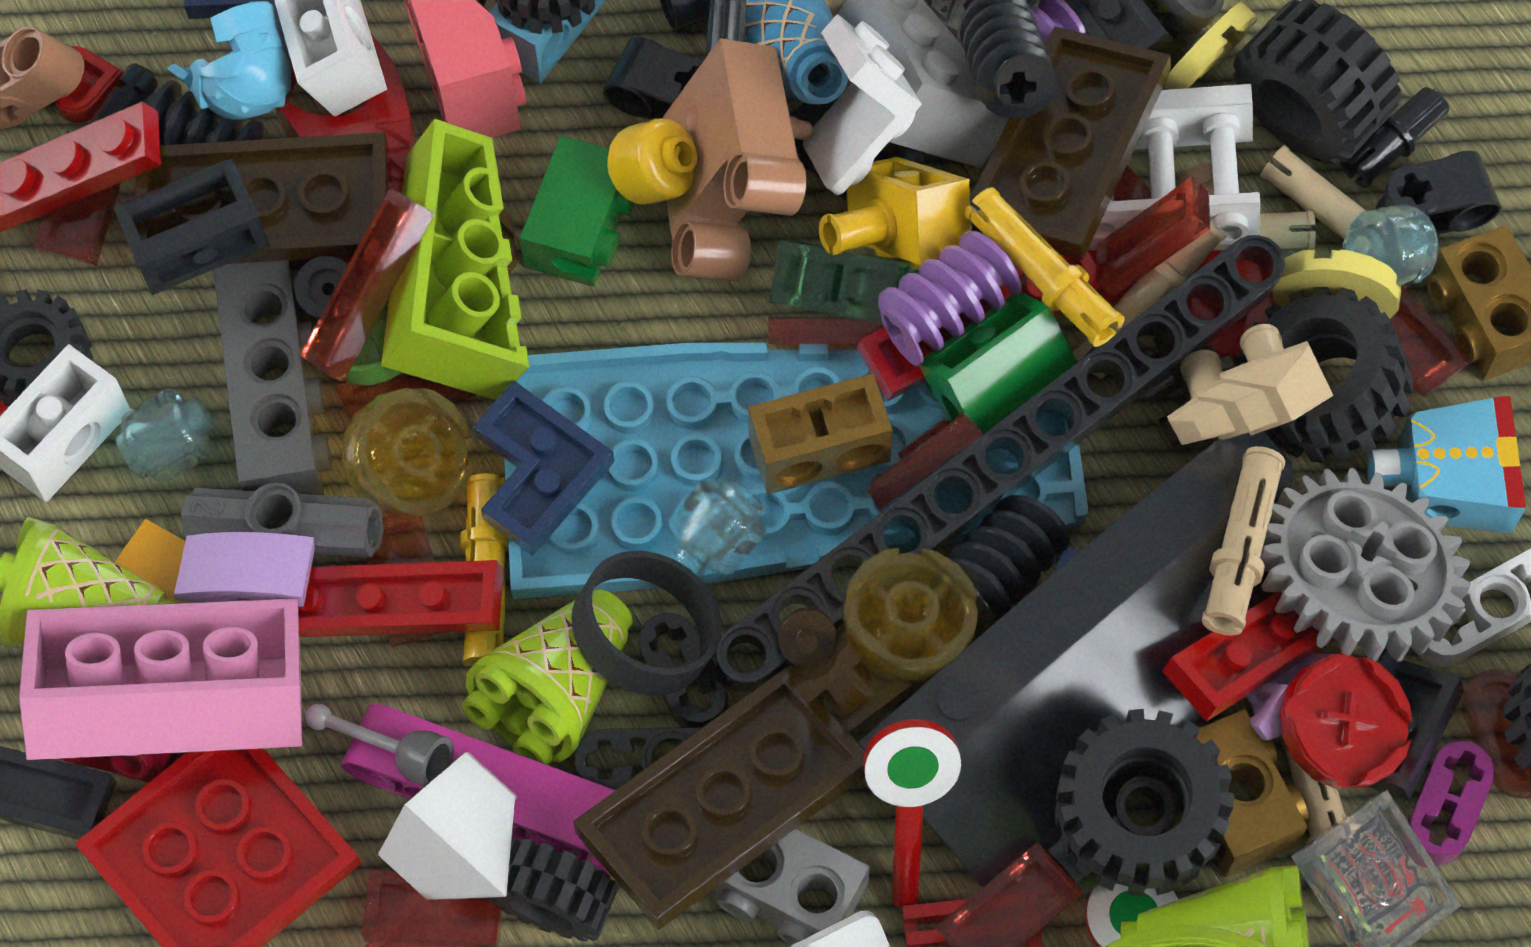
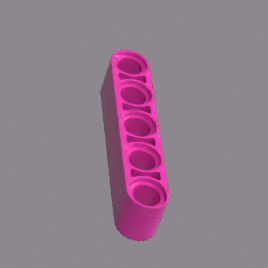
M374 703L368 705L359 724L360 726L399 741L403 736L416 730L433 731L452 740L454 746L452 763L465 752H469L518 797L514 804L513 839L521 842L523 839L532 840L538 846H541L542 843L548 844L560 853H564L565 850L576 855L575 859L579 861L587 860L596 865V870H602L611 875L575 834L573 821L616 790L397 709ZM356 738L352 739L341 763L344 771L351 776L409 800L424 788L409 781L398 771L394 760L395 753Z

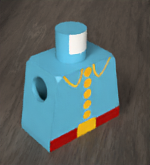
M1500 396L1424 410L1410 415L1399 437V448L1374 449L1368 452V482L1370 483L1377 472L1382 475L1384 487H1396L1402 482L1407 484L1405 499L1413 503L1418 499L1428 498L1430 501L1424 513L1429 518L1446 516L1449 520L1445 526L1512 533L1526 509L1511 396Z

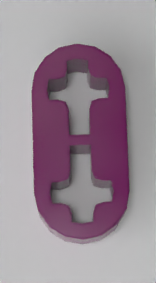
M1467 741L1449 743L1441 748L1429 767L1405 830V840L1408 849L1415 858L1425 864L1433 866L1449 864L1458 858L1471 838L1494 776L1492 759L1483 748L1475 743ZM1458 761H1461L1470 766L1468 776L1473 780H1468L1457 797L1448 793L1453 780V772L1449 769H1453ZM1440 810L1451 813L1445 828V833L1451 838H1446L1440 846H1437L1428 841L1430 830L1424 826H1430Z

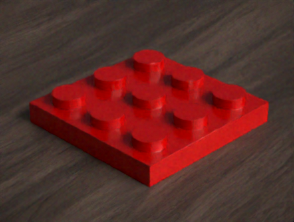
M263 748L186 752L74 843L161 947H263L362 864L357 853Z

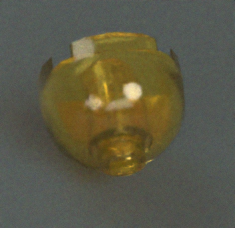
M404 388L378 395L353 415L344 433L342 463L347 480L360 498L374 501L382 513L415 517L445 509L463 493L472 474L473 458L467 460L468 448L465 440L471 438L469 426L454 403L434 390Z
M899 548L887 549L864 561L850 579L843 610L844 627L849 638L860 651L861 664L868 670L888 681L903 684L928 682L947 664L960 656L962 651L973 641L978 618L975 604L977 595L974 584L957 563L937 551L921 548L919 555L914 553L898 554Z

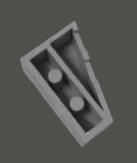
M846 0L838 15L855 28L861 21L867 23L889 44L887 51L905 68L902 74L922 103L915 112L914 120L906 132L897 138L891 139L889 142L982 169L991 156L1009 118L1000 117L989 111L979 99L977 87L974 84L973 75L970 72L961 43L924 0Z

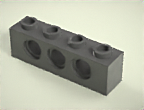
M291 260L232 263L213 270L238 482L243 491H256L266 484L279 482L289 485L298 494L325 495L322 472L332 470V458L327 434L316 433L314 415L325 414L324 398L319 377L309 378L307 364L308 359L318 358L314 347L315 334L311 321L302 322L300 304L295 295V280L302 267L294 268ZM264 315H279L276 320L269 324H255ZM278 368L287 370L278 379H262L270 370ZM278 425H294V428L284 436H268L269 432Z

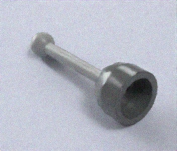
M314 704L305 713L307 725L314 730H323L327 727L395 753L394 760L398 771L409 781L426 787L452 764L454 755L452 740L433 731L416 730L403 736L399 741L336 717L323 704Z

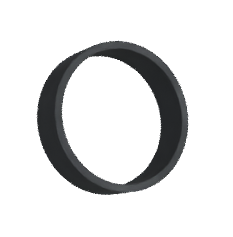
M648 551L621 552L601 562L581 589L572 609L573 634L581 653L588 663L611 683L628 691L644 695L671 694L690 685L699 676L717 650L722 633V622L718 605L704 582L690 569L676 560ZM633 578L650 582L669 592L687 609L696 624L700 637L699 659L683 667L659 668L638 662L621 652L605 636L596 620L592 605L593 588L612 579Z

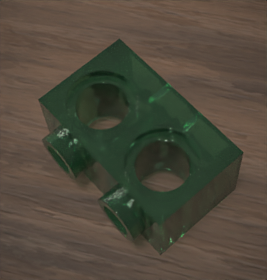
M780 240L769 302L883 324L878 306L879 294L887 287L899 289V281L908 273L918 274V270L912 269L908 261L849 250L833 255V253L829 254L822 245Z

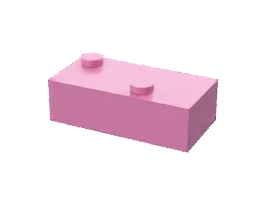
M298 598L27 610L19 695L27 760L302 746Z

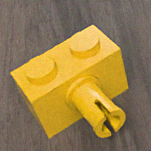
M899 157L873 162L870 171L862 181L847 188L848 211L833 215L826 214L819 222L820 240L824 249L829 254L837 255L843 251L866 246L875 249L876 256L885 258L897 257L909 261L912 269L919 270V267L928 259L939 260V253L948 245L959 246L960 238L971 231V222L965 218V211L970 206L969 179Z

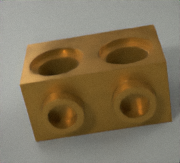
M1507 224L1440 248L1428 275V292L1436 308L1440 311H1446L1456 329V343L1463 358L1469 363L1474 362L1483 381L1530 364L1531 267ZM1464 274L1479 276L1486 284L1474 283ZM1493 325L1507 327L1515 336L1503 335L1496 331Z
M873 373L748 406L749 440L767 495L890 462L893 429Z

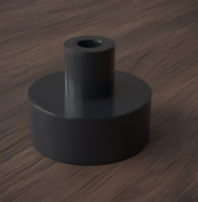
M320 256L308 261L300 269L295 280V295L298 303L307 313L322 321L333 322L346 318L356 309L361 298L362 287L357 273L346 262L333 256ZM334 289V292L329 295L330 291Z

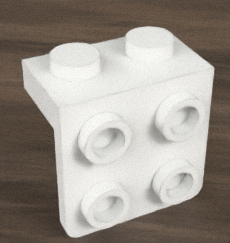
M837 14L821 34L852 84L815 124L812 136L808 140L803 141V147L826 188L835 195H840L850 185H856L865 178L878 153L891 139L901 136L910 127L914 120L915 112L922 103L902 74L905 68L887 51L889 47L887 41L867 23L861 21L855 28Z

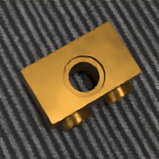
M1246 709L1201 727L1197 739L1202 744L1212 739L1221 750L1217 758L1219 766L1228 764L1232 780H1242L1249 783L1255 789L1258 797L1248 802L1234 798V808L1228 820L1230 824L1215 854V858L1225 877L1297 847L1307 829L1305 821L1309 818L1308 810L1296 786L1292 783L1285 785L1274 764L1277 762V752L1272 739L1262 740L1251 726L1250 717Z

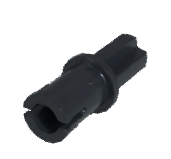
M1422 88L1392 116L1388 117L1350 159L1345 162L1340 161L1346 175L1351 179L1360 171L1361 175L1355 180V183L1358 186L1367 188L1379 174L1400 156L1409 157L1415 151L1414 143L1448 114L1450 107L1443 94L1436 88Z

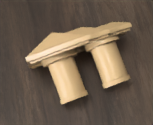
M1259 324L1246 330L1241 336L1240 346L1248 361L1245 364L1223 372L1221 360L1216 352L1199 350L1186 356L1181 363L1180 370L1186 381L1191 400L1167 416L1181 444L1184 445L1216 437L1225 440L1248 432L1251 436L1291 422L1332 397V391L1308 341L1284 349L1282 337L1278 329L1270 324Z

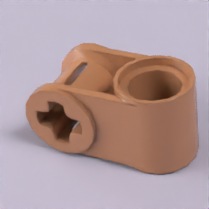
M30 26L16 30L10 37L1 41L0 129L19 125L28 116L72 93L77 88L84 73V60L81 53L39 29Z

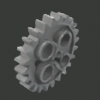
M1355 468L1348 470L1342 482H1339L1330 469H1325L1318 483L1305 475L1300 479L1295 490L1286 487L1283 489L1277 503H1273L1272 515L1260 556L1265 565L1264 571L1269 573L1261 587L1263 591L1282 592L1275 611L1277 613H1286L1295 610L1299 618L1293 628L1294 631L1298 633L1311 626L1319 630L1317 636L1318 647H1324L1334 638L1340 641L1342 654H1347L1345 656H1350L1356 646H1362L1367 658L1375 662L1386 647L1390 655L1398 662L1402 661L1410 647L1421 655L1426 651L1432 640L1440 642L1464 608L1465 603L1462 599L1469 590L1471 583L1461 578L1470 565L1469 560L1454 556L1462 543L1461 537L1442 536L1441 531L1449 519L1446 516L1429 518L1424 513L1430 501L1428 498L1424 497L1413 503L1406 500L1407 484L1402 482L1391 492L1384 489L1383 478L1380 473L1376 472L1370 483L1364 484L1361 482Z

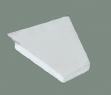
M465 752L404 805L378 856L427 900L506 897L514 804L518 796L469 752Z

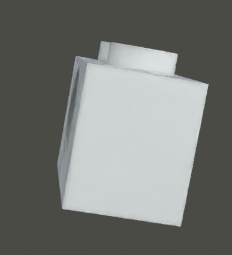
M274 0L298 84L334 117L387 90L361 0Z
M68 344L0 416V469L47 503L131 412L116 378Z

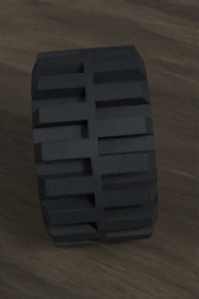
M1315 0L1289 1L1238 52L1233 62V67L1236 70L1233 73L1235 83L1237 85L1251 84L1253 114L1260 123L1289 148L1299 154H1304L1312 160L1318 162L1323 160L1328 164H1338L1339 161L1345 162L1350 159L1397 109L1402 91L1398 86L1400 80L1397 72L1390 64L1391 60L1375 39L1348 15L1340 13L1328 4L1323 3L1320 5Z
M1314 287V294L1309 297H1304L1300 290L1288 295L1291 303L1280 308L1274 303L1265 310L1268 320L1264 324L1273 325L1278 329L1282 337L1284 349L1308 341L1318 363L1333 358H1349L1356 360L1347 377L1339 384L1330 388L1333 394L1332 397L1291 422L1265 430L1268 436L1276 445L1281 443L1287 453L1298 458L1305 451L1310 462L1324 463L1327 454H1333L1337 462L1351 460L1350 451L1361 447L1364 454L1377 448L1373 441L1377 436L1382 434L1388 439L1397 430L1393 421L1394 416H1406L1410 407L1406 394L1413 393L1414 382L1409 372L1411 365L1387 314L1385 312L1381 313L1377 303L1369 297L1365 296L1359 301L1354 290L1342 287L1337 295H1332L1328 287ZM1255 321L1252 327L1262 323ZM1241 349L1239 357L1242 363L1245 364L1248 361Z
M1144 709L1128 710L1126 720L1118 722L1115 714L1100 720L1097 731L1092 732L1088 728L1078 738L1076 749L1073 752L1069 751L1063 764L1056 793L1057 804L1054 812L1056 827H1061L1062 829L1060 841L1067 854L1071 852L1076 854L1078 857L1076 867L1086 877L1091 871H1094L1101 876L1099 885L1113 891L1115 884H1120L1128 887V895L1142 897L1147 888H1155L1157 895L1172 892L1177 882L1182 881L1184 885L1188 884L1198 876L1204 865H1209L1230 824L1228 820L1234 808V793H1229L1228 787L1232 776L1228 764L1219 766L1217 762L1221 750L1212 739L1202 744L1197 739L1200 728L1187 720L1182 729L1170 724L1173 713L1159 710L1156 720L1144 718ZM1142 771L1157 775L1167 781L1178 794L1183 807L1182 819L1175 828L1160 835L1144 836L1131 833L1120 827L1108 814L1102 799L1106 784L1113 778L1127 772Z

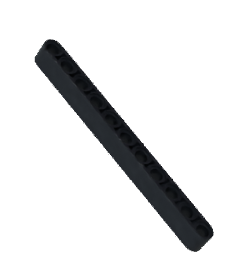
M1247 235L1234 242L1119 330L1108 342L1098 346L733 625L720 638L716 653L717 670L725 684L739 692H752L783 669L793 664L784 657L779 648L778 631L781 625L779 614L785 607L791 604H802L821 610L830 617L834 626L843 619L848 622L992 511L1001 499L1013 495L1181 365L1186 356L1201 350L1261 304L1282 277L1285 262L1280 247L1270 238L1261 235ZM1248 260L1257 264L1264 273V281L1253 283L1245 280L1237 271L1236 262ZM1198 297L1207 300L1212 304L1216 318L1212 320L1196 318L1187 308L1186 300ZM1142 335H1152L1159 338L1166 347L1167 356L1158 359L1147 357L1140 351L1137 345V338ZM1092 373L1109 375L1117 385L1118 394L1112 397L1096 395L1087 384V376ZM1050 410L1058 412L1065 418L1068 424V432L1060 436L1046 434L1040 429L1036 415ZM993 449L1008 450L1017 459L1019 470L1009 475L995 473L986 462V453ZM944 487L959 489L965 494L969 508L960 514L944 512L938 507L934 494ZM893 526L907 527L914 532L918 539V547L909 553L900 554L894 552L887 547L883 539V533ZM842 565L856 566L864 572L867 578V586L857 593L843 592L834 585L831 573ZM749 643L761 650L765 662L759 670L743 674L730 666L727 660L728 652L738 644Z

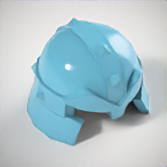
M268 1L249 2L235 6L210 18L216 42L228 41L233 50L231 53L209 63L204 59H197L190 67H180L175 63L167 67L171 73L188 86L201 109L209 108L218 116L226 119H248L268 113L276 107H283L285 97L291 88V67L285 37L282 36L279 29L276 8Z

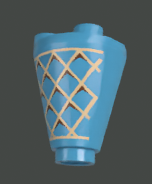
M746 0L743 42L776 47L786 99L817 105L830 103L837 99L846 88L848 76L821 34L833 19L831 10L824 0Z

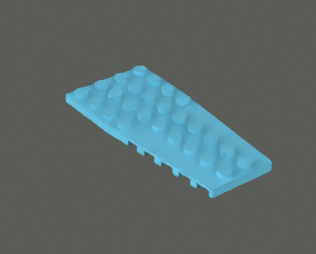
M799 342V350H767V343H678L528 355L530 367L516 382L611 449L614 453L615 462L534 556L508 538L513 600L578 595L594 569L601 562L615 554L627 551H648L672 558L695 573L704 584L807 569L977 439L970 435L964 421L956 426L947 421L928 382L890 401H887L878 385L893 429L890 462L767 495L749 440L748 406L871 374L858 350H828V342ZM1050 410L1036 415L1040 429L1046 434L1060 436L1068 432V424L1065 418L1058 412ZM1079 444L1013 494L1026 495L1041 501L1061 518L1066 527L1085 524L1088 513ZM993 449L986 453V462L995 473L1009 475L1019 470L1017 459L1008 450ZM504 458L506 481L517 467ZM944 487L934 494L938 507L944 512L960 514L969 508L965 494L959 489ZM699 508L710 516L707 518L700 512L696 511V509ZM735 510L742 513L746 517L749 525L746 526V523L743 520V518L738 514L733 513L732 511ZM721 512L731 520L730 533L735 529H741L747 536V541L742 548L737 549L720 532L721 529L710 524V518L713 514ZM983 518L946 546L962 544L967 535L972 530L978 528ZM893 526L883 533V539L887 547L894 552L900 554L908 553L918 547V539L914 532L907 527ZM743 548L745 549V551H746V553H747L746 557L744 556V553L742 552V549H743ZM618 578L603 582L593 588V590L602 589L608 592L660 587L639 579Z

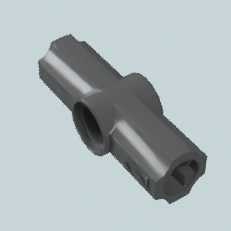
M279 482L266 484L256 491L194 488L190 495L185 496L181 512L183 538L185 541L187 536L204 533L262 532L314 537V554L372 558L374 552L380 550L384 532L382 524L383 508L377 499L298 494L289 485ZM290 517V520L285 525L274 529L282 519Z

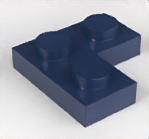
M513 381L473 426L477 439L517 467L512 475L482 507L483 520L532 556L615 462L614 453L611 449L516 381Z

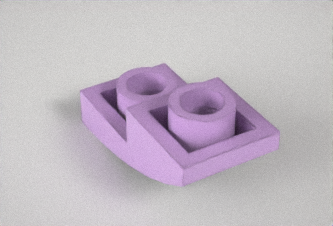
M219 532L187 536L174 592L175 600L205 603L242 601V599L274 600L298 598V606L304 607L315 551L314 537L262 532Z

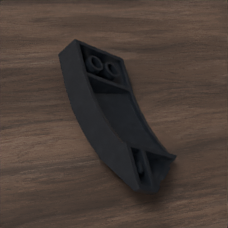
M1263 431L1251 436L1248 432L1225 440L1218 439L1060 567L859 742V745L866 750L871 739L883 728L909 719L932 721L951 733L960 753V773L953 787L945 795L923 805V820L989 896L1001 895L1045 856V852L1061 839L1062 829L1061 827H1056L1054 813L1057 804L1056 793L1069 751L1073 752L1076 749L1078 738L1088 728L1092 732L1097 731L1100 720L1112 714H1115L1118 722L1126 720L1128 710L1144 709V718L1156 720L1159 710L1173 713L1170 724L1181 729L1187 720L1194 724L1202 717L1162 671L1171 657L1213 632L1207 629L1201 621L1203 612L1205 613L1214 579L1209 568L1213 553L1222 548L1230 517V509L1234 501L1243 466L1242 459L1246 450L1255 446L1267 447L1279 452L1284 457L1285 466L1281 471L1274 504L1277 503L1283 489L1286 487L1291 488L1292 462ZM1264 571L1261 583L1253 586L1247 611L1277 593L1263 591L1261 587L1269 572ZM1140 771L1127 772L1109 781L1103 790V803Z

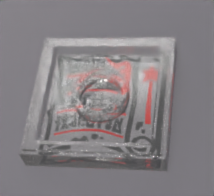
M1388 790L1367 800L1291 856L1348 947H1410L1461 906Z

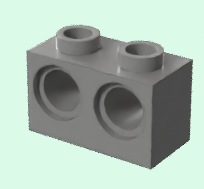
M794 829L755 858L766 860L774 866L775 872L768 880L758 883L750 882L744 879L738 871L712 890V894L719 897L717 904L729 914L747 922H752L755 916L778 927L777 935L789 945H793L853 915L868 887L870 866ZM821 889L830 893L836 903L830 910L815 914L803 909L798 900L809 890Z

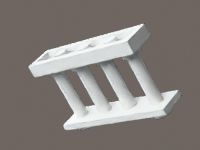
M1251 84L1161 91L1135 149H1149L1151 199L1114 201V196H1112L1088 250L1167 246L1190 220L1195 210L1204 214L1214 223V227H1219L1227 235L1220 244H1233L1247 235H1260V193H1239L1235 144L1253 142ZM1211 145L1214 195L1176 197L1173 147Z

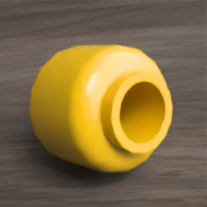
M653 119L631 125L616 134L609 147L607 159L608 173L615 188L625 199L635 204H654L678 198L691 189L698 155L692 135L682 124L672 119Z

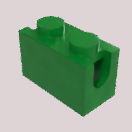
M560 135L519 238L524 268L594 287L601 267H611L617 253L620 238L619 232L615 230L621 214L630 216L635 203L625 199L612 183L607 165L609 148Z
M1022 292L1018 296L1012 294L1004 300L1005 304L998 310L992 308L986 312L983 321L978 324L972 322L964 328L965 332L958 338L951 337L944 342V347L940 351L936 352L933 350L923 357L924 361L919 365L947 421L954 426L964 421L970 435L976 439L1077 363L1052 310L1044 303Z

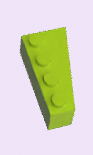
M434 119L406 156L381 366L497 400L513 381H517L530 366L526 346H520L517 323L522 317L518 295H512L507 266L512 262L509 239H503L499 214L504 207L493 139L491 137Z

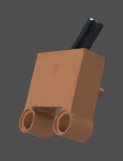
M710 0L705 60L662 118L672 119L684 126L693 137L698 155L691 189L678 198L666 200L673 240L671 260L674 271L677 275L739 282L747 272L751 257V240L746 229L739 227L738 223L748 211L793 216L798 212L805 196L806 172L797 156L794 140H808L812 136L813 127L809 121L798 120L795 116H789L776 47L743 42L746 0Z

